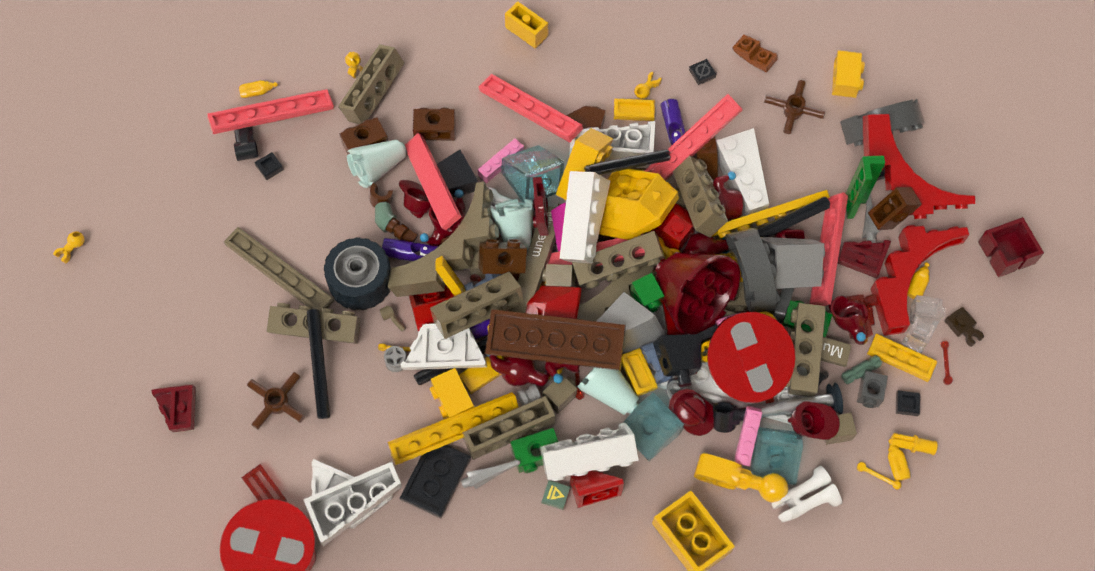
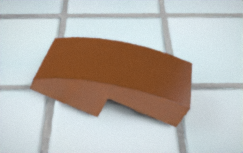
M743 35L733 46V51L741 58L766 73L778 60L776 53L762 48L760 41L747 35Z

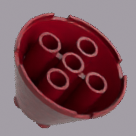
M676 252L665 261L659 262L655 268L657 273L656 281L664 294L663 302L675 327L682 334H698L715 326V321L723 318L727 313L724 309L730 299L734 301L740 284L739 266L735 260L726 255Z

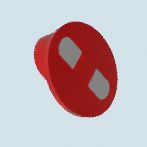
M744 312L727 317L718 325L708 345L707 363L712 379L724 393L742 402L757 403L776 396L788 384L795 367V349L789 333L777 320L759 312Z
M268 499L251 503L239 510L230 519L223 531L220 541L222 566L225 571H310L316 560L312 526L304 513L288 502Z

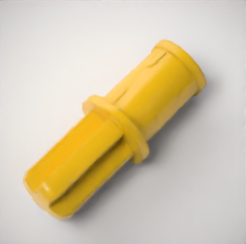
M893 433L891 436V445L909 449L912 453L918 451L931 455L936 454L938 447L936 441L921 439L917 435L912 437Z

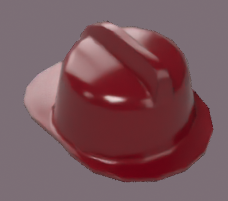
M410 180L399 181L398 185L404 192V207L415 217L422 218L424 214L429 212L431 207L422 185Z
M683 389L673 394L669 401L670 415L687 432L692 435L702 436L714 428L713 406L699 393L691 389Z
M810 401L800 403L788 419V423H791L793 430L798 435L820 440H830L835 437L840 426L839 417L835 410L828 405Z

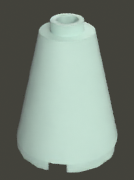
M398 140L355 147L348 150L350 154L347 155V162L352 175L359 177L360 181L358 183L362 187L368 188L405 158L407 150L405 145Z
M518 199L496 204V209L491 208V215L499 228L503 242H507L509 239H518L526 246L528 253L532 240L533 202L524 199L525 203H519Z
M593 368L577 386L581 391L623 415L627 412L631 415L639 406L637 403L639 400L638 396L622 373L617 370Z

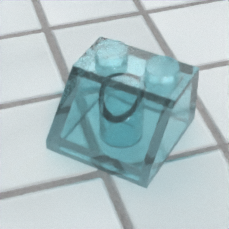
M654 392L642 401L623 422H626L634 433L636 448L648 461L682 433L684 424Z
M759 427L751 459L752 474L763 478L767 474L776 473L783 476L788 484L796 485L803 450L802 436L798 435L795 431Z

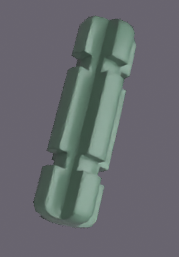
M874 355L869 360H865L852 367L851 370L843 372L841 378L845 384H850L855 379L861 378L865 371L872 372L871 370L881 367L882 361L879 356Z

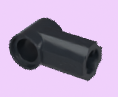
M253 126L234 130L236 140L234 150L237 161L259 158L257 144L254 140Z

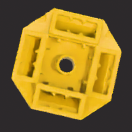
M634 169L612 172L606 178L610 180L599 234L630 240L655 229L663 223L678 201V191L658 173Z

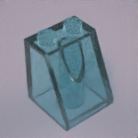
M539 145L502 158L501 173L523 203H525L524 199L533 202V177H542L547 197L556 194L564 172L563 160Z

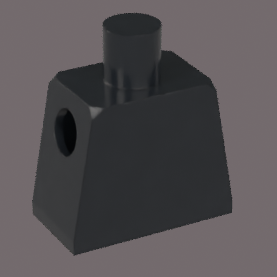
M461 149L437 164L452 198L455 197V191L458 189L463 191V195L475 191L478 180Z
M701 334L661 335L653 342L663 375L677 376L678 387L691 386L690 376L694 375L702 367Z

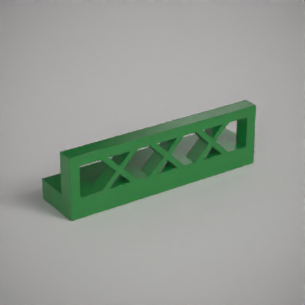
M862 156L845 193L848 195L846 206L847 219H854L860 204H866L885 165L884 156Z

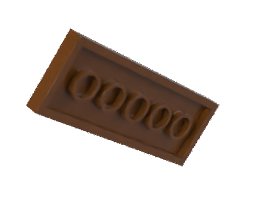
M491 309L485 354L620 371L626 325Z

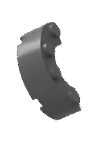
M918 99L895 103L840 121L846 144L854 143L855 147L863 145V116L889 114L892 134L896 130H899L900 133L910 130L915 131L923 128L922 124L925 123Z
M754 228L726 234L725 239L730 255L737 261L741 272L744 299L748 312L775 311L777 303H780V298L774 281V277L777 276L774 264H770L768 258L770 256L768 244H763L758 230Z

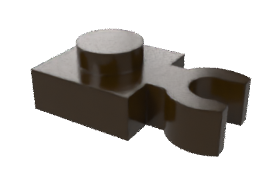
M961 307L944 320L957 337L965 336V341L970 347L976 343L972 336L976 337L979 341L984 338V334L980 330L973 328L977 322L964 307Z

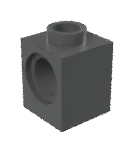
M865 371L861 377L857 403H861L867 408H879L884 401L888 376ZM867 388L874 389L876 395L869 393Z

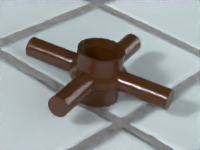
M803 80L798 81L795 93L790 95L787 100L766 95L764 103L784 108V115L787 117L783 130L785 134H791L795 120L799 119L803 114L820 119L824 118L825 111L805 105L806 101L802 95L806 82Z
M293 372L280 389L274 387L268 390L253 379L248 382L247 386L264 398L265 408L251 424L255 429L259 430L271 413L280 414L285 412L299 423L304 420L305 415L288 404L287 394L301 378L297 373ZM274 398H281L279 403L271 404Z

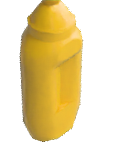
M259 80L239 86L241 98H249L266 94L273 87H277L278 83Z
M926 262L923 267L914 273L907 295L910 298L920 300L923 297L929 283V263Z
M889 439L888 461L896 481L910 479V470L903 451L899 449V446L891 445V439Z

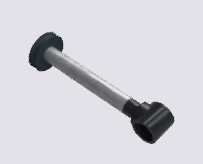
M834 383L833 386L827 384L826 394L750 407L760 408L762 411L761 418L793 413L800 403L810 401L828 405L836 413L843 414V398L838 384ZM726 401L714 404V429L721 433L733 431L736 425H740V421L744 420L746 407L738 408L736 405Z

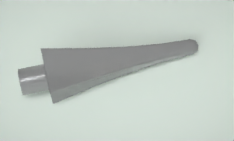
M870 194L866 202L862 238H867V241L875 243V239H877L876 234L880 231L876 228L868 214L873 208Z
M515 460L490 468L466 472L468 477L461 480L462 486L464 488L474 486L478 489L496 476L518 466L520 461Z

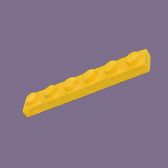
M824 190L728 221L712 237L719 236L721 239L736 229L738 231L749 229L750 225L755 223L757 227L767 224L770 218L774 217L776 220L786 215V213L795 211L822 197H827L828 199L830 196L828 191Z
M513 392L387 442L395 465H398L463 438V432L519 408L515 394Z

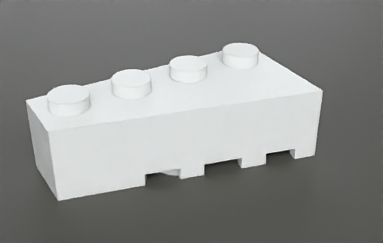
M650 121L646 125L632 123L628 127L613 125L609 126L608 129L593 128L613 138L611 144L613 150L609 158L605 159V162L654 152L655 121ZM590 128L583 129V130L570 142V153H569V157H570V154H571V151H572V149H573V146H574V143H575L576 139H578L581 135H583V134H584L586 131H588ZM650 165L640 166L636 168H648Z
M754 128L716 140L718 164L723 175H727L730 171L736 174V178L728 180L727 183L730 189L739 190L742 194L743 216L768 209L769 200Z
M570 171L560 259L593 263L610 180L595 172Z
M625 422L618 424L619 429L617 430L604 428L596 436L584 434L577 437L575 442L566 439L540 447L547 479L559 481L565 479V476L568 475L583 476L592 470L606 471L615 465H632L634 461H639L634 433Z
M389 462L304 499L321 544L323 546L328 544L402 488L392 462Z

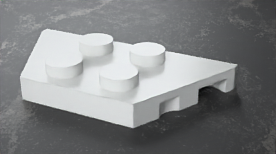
M435 324L422 325L418 332V338L410 347L411 351L406 361H403L401 364L403 370L487 367V363L470 328L444 339Z
M313 459L312 496L354 477ZM393 494L351 525L350 528L354 529L393 498Z

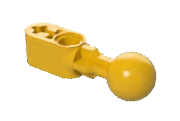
M702 453L699 456L694 477L700 481L726 489H755L759 491L764 500L771 503L780 501L788 493V483L779 474L770 473L762 478L753 475L750 470L743 469L740 464L706 453Z

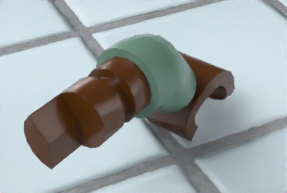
M373 183L370 186V203L375 208L376 225L385 233H394V237L399 240L415 242L418 234L410 230L406 225H400V221L397 220V217L392 212L390 204L392 202L393 190H388L385 196L377 195L378 186L376 183Z

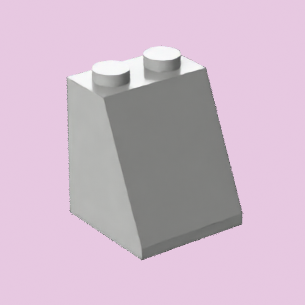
M760 237L763 244H768L770 250L768 258L770 264H774L777 276L774 277L776 289L821 286L824 276V243L813 239Z
M625 292L597 320V322L626 325L622 354L654 342L661 335H666L656 316Z

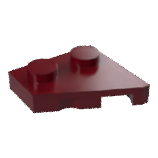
M533 177V206L536 214L533 215L534 228H538L540 236H548L549 201L542 177Z
M884 240L881 243H872L871 241H862L861 243L844 242L837 264L877 279L891 241Z
M194 385L152 389L151 393L156 398L159 410L164 415L165 422L170 431L194 430L196 387Z

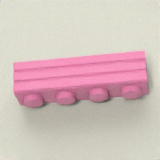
M516 138L513 139L478 169V176L485 183H488L518 156L524 153V146Z
M746 407L734 458L738 464L750 466L762 415L760 408Z

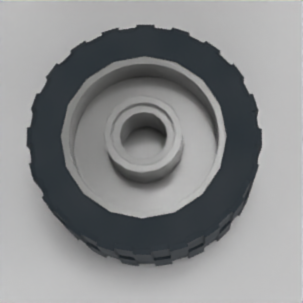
M361 237L349 238L336 244L329 251L330 253L326 257L324 265V275L335 301L343 307L352 310H367L384 301V298L390 292L388 282L391 271L385 250L378 243Z

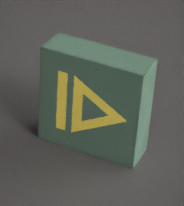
M548 480L542 504L564 510L570 486Z

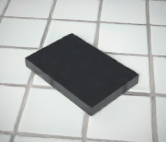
M448 445L421 455L400 496V500L438 518H442L471 460V456Z

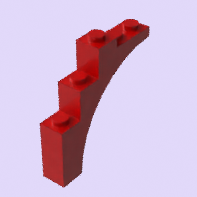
M889 114L863 116L864 156H884L885 191H893L896 187H912L922 204L910 214L914 215V219H927V214H934V210H946L947 205H955V209H968V205L975 204V196L958 195L943 191L926 182L911 169L896 146L891 131Z
M909 225L903 228L898 237L902 251L892 252L884 263L888 277L878 278L870 289L883 336L906 332L910 326L907 311V295L914 272L933 254L948 247L963 244L969 236L967 227L959 228L955 226L942 231L934 229L927 233L924 225Z

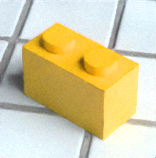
M517 1L505 13V28L536 49L548 37V22Z
M838 50L833 67L832 95L856 98L858 91H862L864 79L861 78V74H863L865 62L862 61V53Z
M455 368L431 378L432 387L429 390L433 399H438L441 404L438 408L443 419L474 408Z

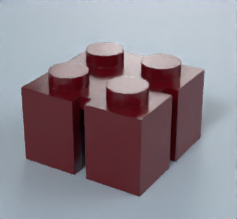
M1023 217L986 230L978 241L986 257H991L989 262L998 278L1015 272L1017 268L1020 270L1036 264L1044 254Z

